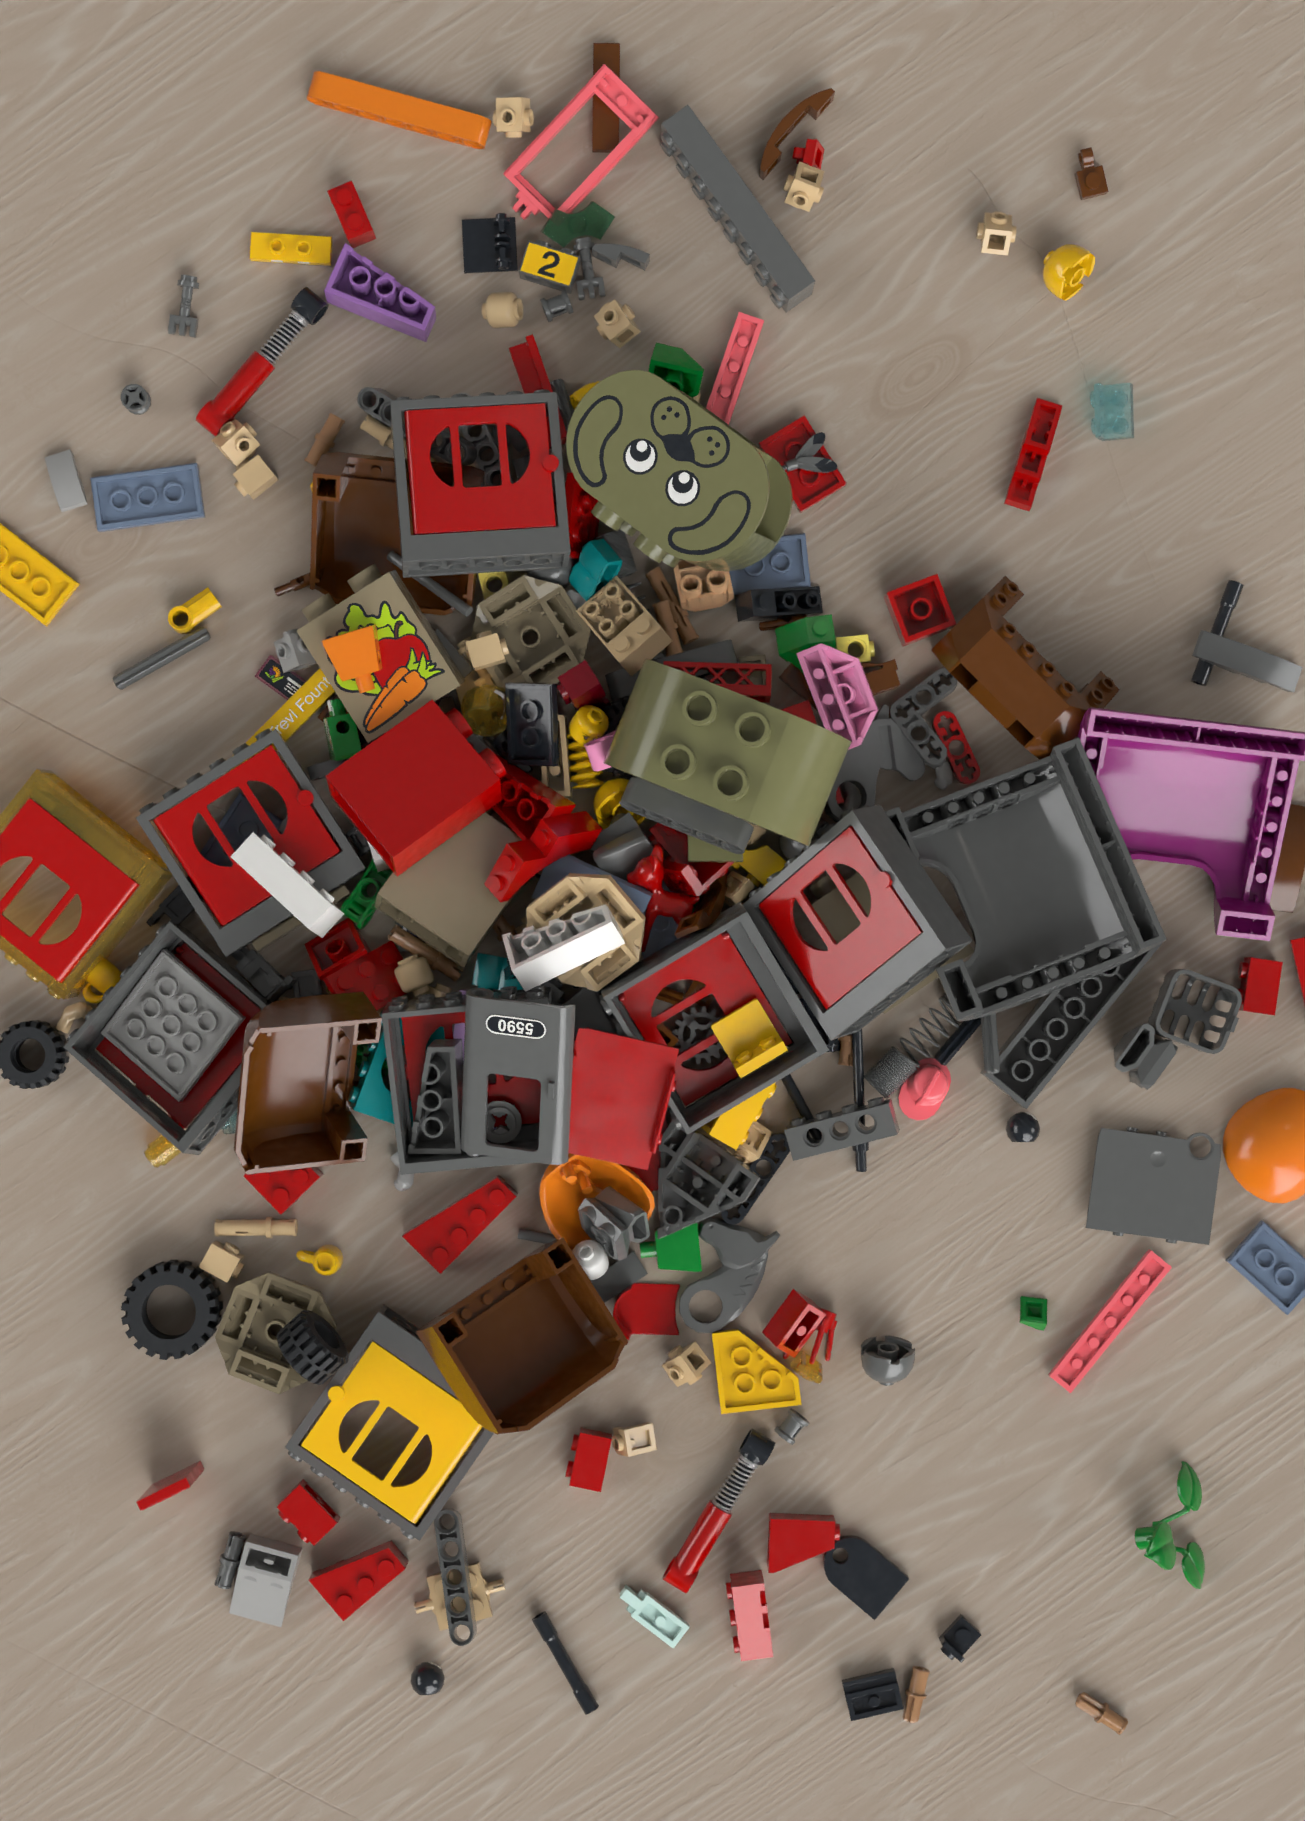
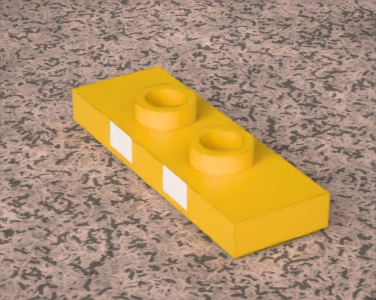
M251 232L250 260L331 266L333 239L327 236Z

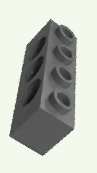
M877 1097L868 1100V1105L858 1107L857 1103L843 1106L842 1111L833 1114L831 1110H826L815 1114L816 1118L806 1120L804 1116L790 1120V1124L787 1125L784 1131L793 1161L898 1135L900 1128L892 1100H884L883 1097ZM862 1115H870L874 1119V1125L870 1127L864 1126L861 1123L860 1117ZM838 1121L846 1123L848 1132L839 1133L835 1129V1123ZM809 1129H819L822 1133V1138L819 1140L811 1138Z

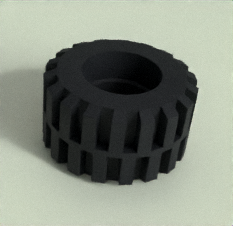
M32 1020L10 1026L8 1031L2 1033L1 1037L3 1038L0 1040V1069L3 1071L1 1076L4 1079H9V1084L13 1086L18 1085L22 1089L39 1088L60 1078L59 1075L66 1070V1067H64L65 1063L69 1062V1057L66 1056L67 1050L64 1048L65 1036L58 1033L59 1030L56 1029V1026L51 1027L50 1023L45 1021ZM30 1038L39 1041L45 1050L43 1065L34 1071L26 1068L19 1056L21 1045Z
M310 1310L301 1311L277 1334L278 1345L288 1363L302 1377L317 1385L324 1384L349 1361L346 1346L337 1331L324 1318Z

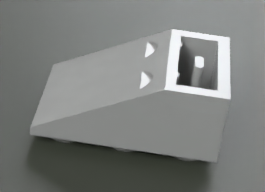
M250 1534L245 1542L238 1568L229 1613L281 1627L303 1548Z

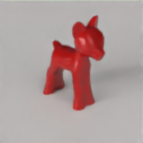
M655 845L651 856L642 858L637 863L634 871L627 874L629 883L645 887L649 892L653 893L646 908L641 952L646 950L652 926L658 915L673 917L676 924L679 925L681 918L692 914L693 905L700 899L699 896L689 897L682 893L663 890V849L660 845Z

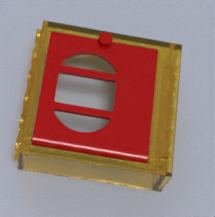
M36 769L0 815V868L6 862L17 857L28 856L33 859L0 901V949L6 953L4 957L16 966L20 964L27 970L25 974L37 983L41 981L48 987L47 992L54 998H62L64 1000L77 997L86 984H88L86 979L101 960L107 959L173 875L160 857L51 770ZM43 864L66 882L70 888L30 937L6 918L3 912L39 866ZM139 884H140L141 887L138 889V891L134 894V896L130 899V901L127 903V905L123 908V910L119 913V915H118V916L115 918V920L111 923V925L108 927V929L104 932V934L100 937V939H99V940L96 942V944L92 947V949H91V950L89 951V953L85 956V958L81 961V963L77 966V968H76V969L74 970V972L70 975V977H69L67 980H65L66 977L70 974V972H71V971L74 969V967L78 964V962L81 960V958L85 955V953L89 950V948H90V947L93 945V943L97 940V938L100 936V934L104 931V929L108 926V924L112 921V919L116 916V914L119 912V910L123 907V905L127 902V900L131 897V895L135 892V890L138 888V886H139ZM78 894L81 900L82 912L77 928L68 938L61 942L41 944L40 940Z

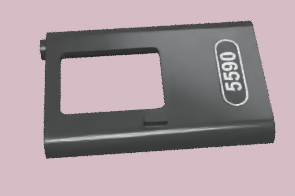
M473 988L466 991L461 1149L467 1155L474 1157L486 1155L550 1165H561L568 1162L576 1005L555 1006L494 998V992L485 988ZM489 1074L530 1078L540 1081L541 1099L538 1149L533 1150L491 1144L486 1140Z

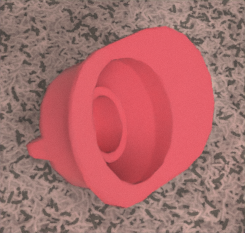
M933 1058L918 1061L920 1068L916 1067L917 1071L909 1076L901 1087L898 1096L899 1106L902 1112L911 1119L925 1120L933 1116L940 1108L951 1084L950 1072L947 1066L941 1065Z

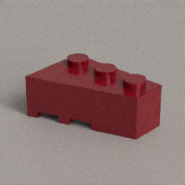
M586 660L557 677L560 683L556 686L559 694L566 705L572 703L576 711L585 705H593L601 710L605 706H611L610 701L605 697L607 696Z

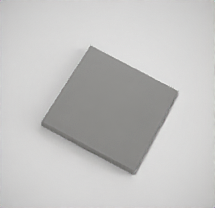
M163 949L101 1031V1034L178 1102H181L246 1017L168 949Z

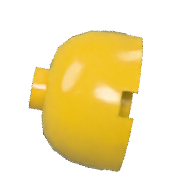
M1066 244L1055 251H1050L1043 262V281L1048 290L1064 301L1072 298L1083 287V284L1079 282L1083 279L1084 275L1087 277L1091 275L1095 265V256L1087 249L1074 244Z
M623 778L612 779L602 784L597 790L593 806L595 817L603 829L608 828L612 818L620 813L627 814L630 812L639 825L646 818L626 810L619 803L629 780Z

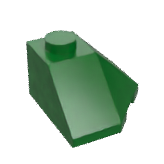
M656 342L648 372L657 375L693 398L699 395L704 368L682 348Z
M832 614L805 617L775 629L779 657L786 662L792 663L803 674L804 672L796 653L820 643L836 649Z

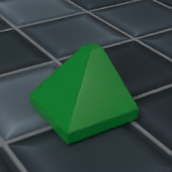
M1021 1296L1020 1323L1044 1331L1047 1325V1299Z

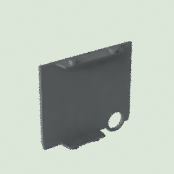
M1127 1127V1130L1101 1128L1097 1138L1085 1228L1111 1231L1116 1236H1123L1125 1233L1166 1239V1242L1177 1244V1241L1209 1245L1221 1161V1144H1216L1212 1137L1200 1132L1190 1135L1188 1139H1180L1167 1136V1132L1156 1131V1134L1137 1132L1138 1128ZM1197 1136L1206 1137L1211 1145L1210 1152L1201 1158L1195 1157L1190 1151V1142Z

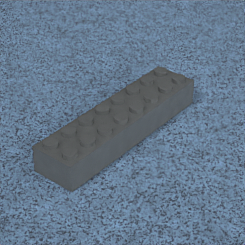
M686 105L661 123V148L668 157H674L678 163L676 168L684 179L688 177L692 182L693 186L691 188L699 200H705L709 206L707 211L715 222L720 221L725 228L723 233L731 244L735 242L739 247L740 251L738 253L747 266L749 264L752 265L756 271L754 276L762 287L767 286L772 293L770 298L778 309L782 307L785 313H787L811 296L815 279L690 106Z
M1161 944L1110 970L1044 995L999 1049L1000 1072L987 1074L985 1069H983L981 1074L1017 1104L1027 1109Z

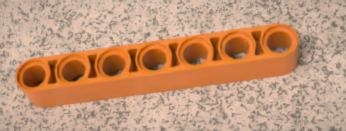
M314 71L307 95L308 101L322 107L475 149L485 148L492 123L490 119L478 114L321 71Z

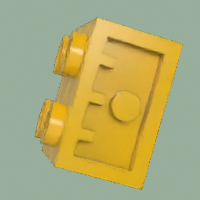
M753 999L711 1025V1029L740 1078L788 1051L758 999Z

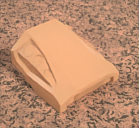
M680 560L676 567L673 568L681 609L693 612L722 607L734 599L729 571L709 570L684 560Z

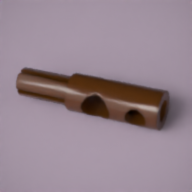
M310 573L274 588L275 594L279 597L291 591H298L310 586Z
M807 615L760 622L759 629L760 631L775 630L805 618Z

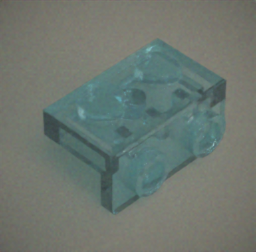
M1095 383L1094 391L1091 392L1090 397L1091 405L1095 408V418L1091 420L1092 433L1101 441L1134 438L1133 384L1102 385L1101 383Z

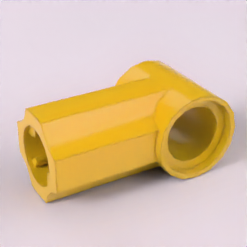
M207 587L181 606L172 608L168 614V622L177 633L187 634L194 629V626L222 608V606ZM180 614L188 615V622L183 626L175 624V619Z

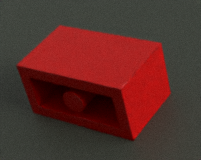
M352 180L328 190L327 192L350 246L356 248L375 240L376 236Z
M1244 957V962L1240 963L1238 969V977L1241 978L1240 989H1237L1242 997L1240 1011L1275 1016L1283 962Z
M792 1289L762 1333L778 1349L795 1358L826 1316V1313L810 1298Z
M581 1427L579 1435L574 1434L571 1450L576 1451L574 1461H568L565 1477L570 1478L569 1486L601 1492L612 1441L611 1433Z
M304 1479L277 1505L279 1516L286 1523L289 1524L291 1522L298 1529L297 1534L306 1543L311 1542L313 1546L341 1518Z

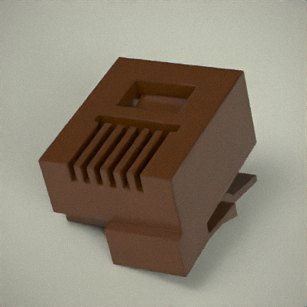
M895 659L880 664L861 663L863 669L881 667V669L865 674L873 696L896 689L901 685L896 672L898 667Z

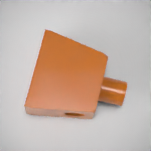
M376 624L322 641L342 682L355 678L359 693L375 689L371 673L382 669Z

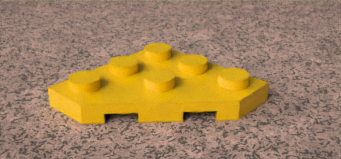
M739 1329L715 1331L712 1333L721 1414L802 1405L799 1378L796 1374Z

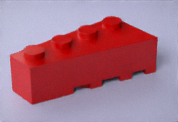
M495 754L503 764L506 775L500 778L502 800L492 808L522 840L531 838L542 818L570 814L576 806L575 803L515 765L508 764L507 760Z
M498 1175L414 1228H411L402 1237L441 1274L517 1197L518 1193Z

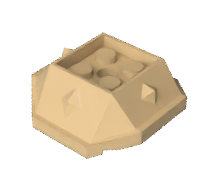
M569 873L526 908L527 927L534 926L535 929L548 926L551 920L559 918L565 921L571 919L574 913L606 904L620 927L625 944L557 976L562 983L585 987L598 992L638 962L641 957L646 917L611 875Z

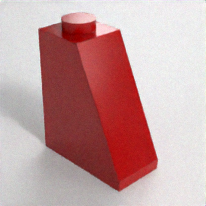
M769 1513L768 1573H776L834 1549L835 1540H840V1524L835 1523L834 1515Z

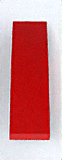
M1040 398L1036 399L1004 504L1030 511L1047 456L1051 449L1062 405Z

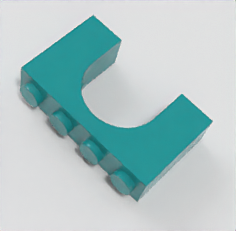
M400 1017L399 1019L402 1036V1045H404L402 1019ZM381 1022L379 1043L368 1044L369 1056L367 1061H362L358 1071L360 1080L357 1087H352L348 1101L351 1102L350 1107L354 1111L394 1124L391 1091L385 1087L381 1076L382 1064L386 1058L383 1022ZM442 1026L430 1036L426 1049L435 1039H445ZM409 1098L411 1121H412V1127H413L412 1105H411V1098Z

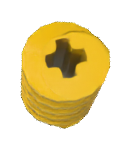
M567 734V739L575 741L571 734ZM577 741L569 744L568 750L575 751V753L569 755L568 758L570 761L576 762V764L569 767V770L577 773L570 777V781L578 784L571 789L593 788L604 784V781L596 779V776L602 774L603 770L593 771L585 746Z

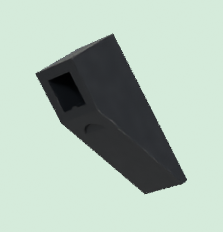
M820 586L754 589L735 595L738 622L763 621L823 613Z

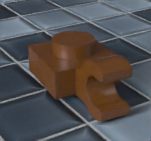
M1092 148L1080 150L1081 153H1078V159L1082 170L1074 174L1080 199L1085 200L1107 194L1109 191L1103 166L1094 167Z

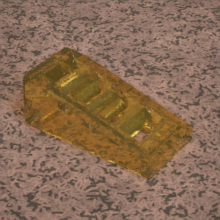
M800 1350L790 1364L791 1369L807 1381L820 1384L823 1380L822 1364L815 1360L814 1364L811 1365L809 1363L811 1356Z

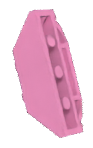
M823 643L796 653L824 728L850 740L851 745L848 750L860 746L873 722L878 707L859 658Z

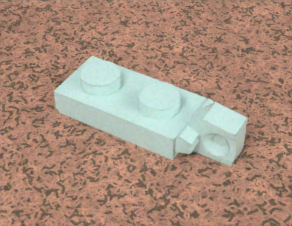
M625 1585L619 1593L620 1598L629 1604L626 1610L631 1613V1617L673 1649L690 1628V1624L642 1589L637 1593Z

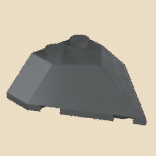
M672 1120L663 1134L661 1145H659V1151H661L658 1175L660 1226L657 1239H661L745 1202L760 1180V1177L747 1164L702 1133L695 1130L687 1135L684 1128L678 1130Z

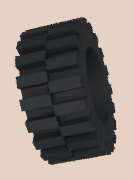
M178 1259L166 1263L164 1261L157 1263L137 1276L131 1282L132 1286L124 1294L127 1298L122 1303L121 1310L125 1311V1316L121 1319L122 1324H128L129 1330L125 1333L128 1338L134 1336L137 1340L134 1344L135 1347L147 1349L146 1355L153 1357L155 1354H159V1359L167 1360L170 1357H174V1360L180 1359L186 1354L189 1356L214 1335L217 1330L216 1326L221 1322L222 1315H219V1313L223 1309V1301L218 1299V1296L221 1294L220 1288H214L212 1282L215 1279L212 1275L207 1277L203 1274V1269L199 1268V1266L196 1268L191 1266L192 1262L185 1260L179 1263ZM164 1285H174L184 1289L192 1297L196 1308V1316L189 1331L180 1335H167L158 1331L151 1324L147 1315V1302L155 1288Z

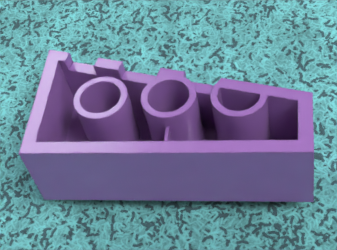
M346 243L344 244L324 290L327 303L426 342L436 321L435 306L408 287L401 285L389 273H385L373 265L372 261L356 253L351 246Z

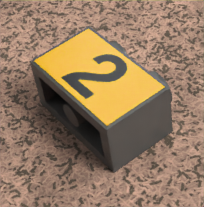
M536 240L535 243L528 241L519 269L520 279L559 291L566 290L568 294H571L581 264L580 257L576 256L577 253L567 248H561L560 251L551 248L549 243L541 240Z

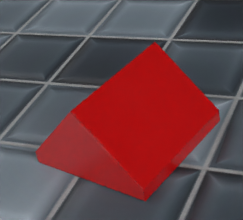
M349 918L332 927L323 938L317 936L304 944L321 980L371 952L354 921Z

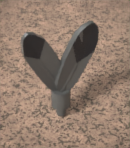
M820 432L813 435L799 450L795 458L784 462V465H782L784 470L790 472L800 468L819 473H829L836 470L837 464L831 459L813 457L824 444L825 433Z

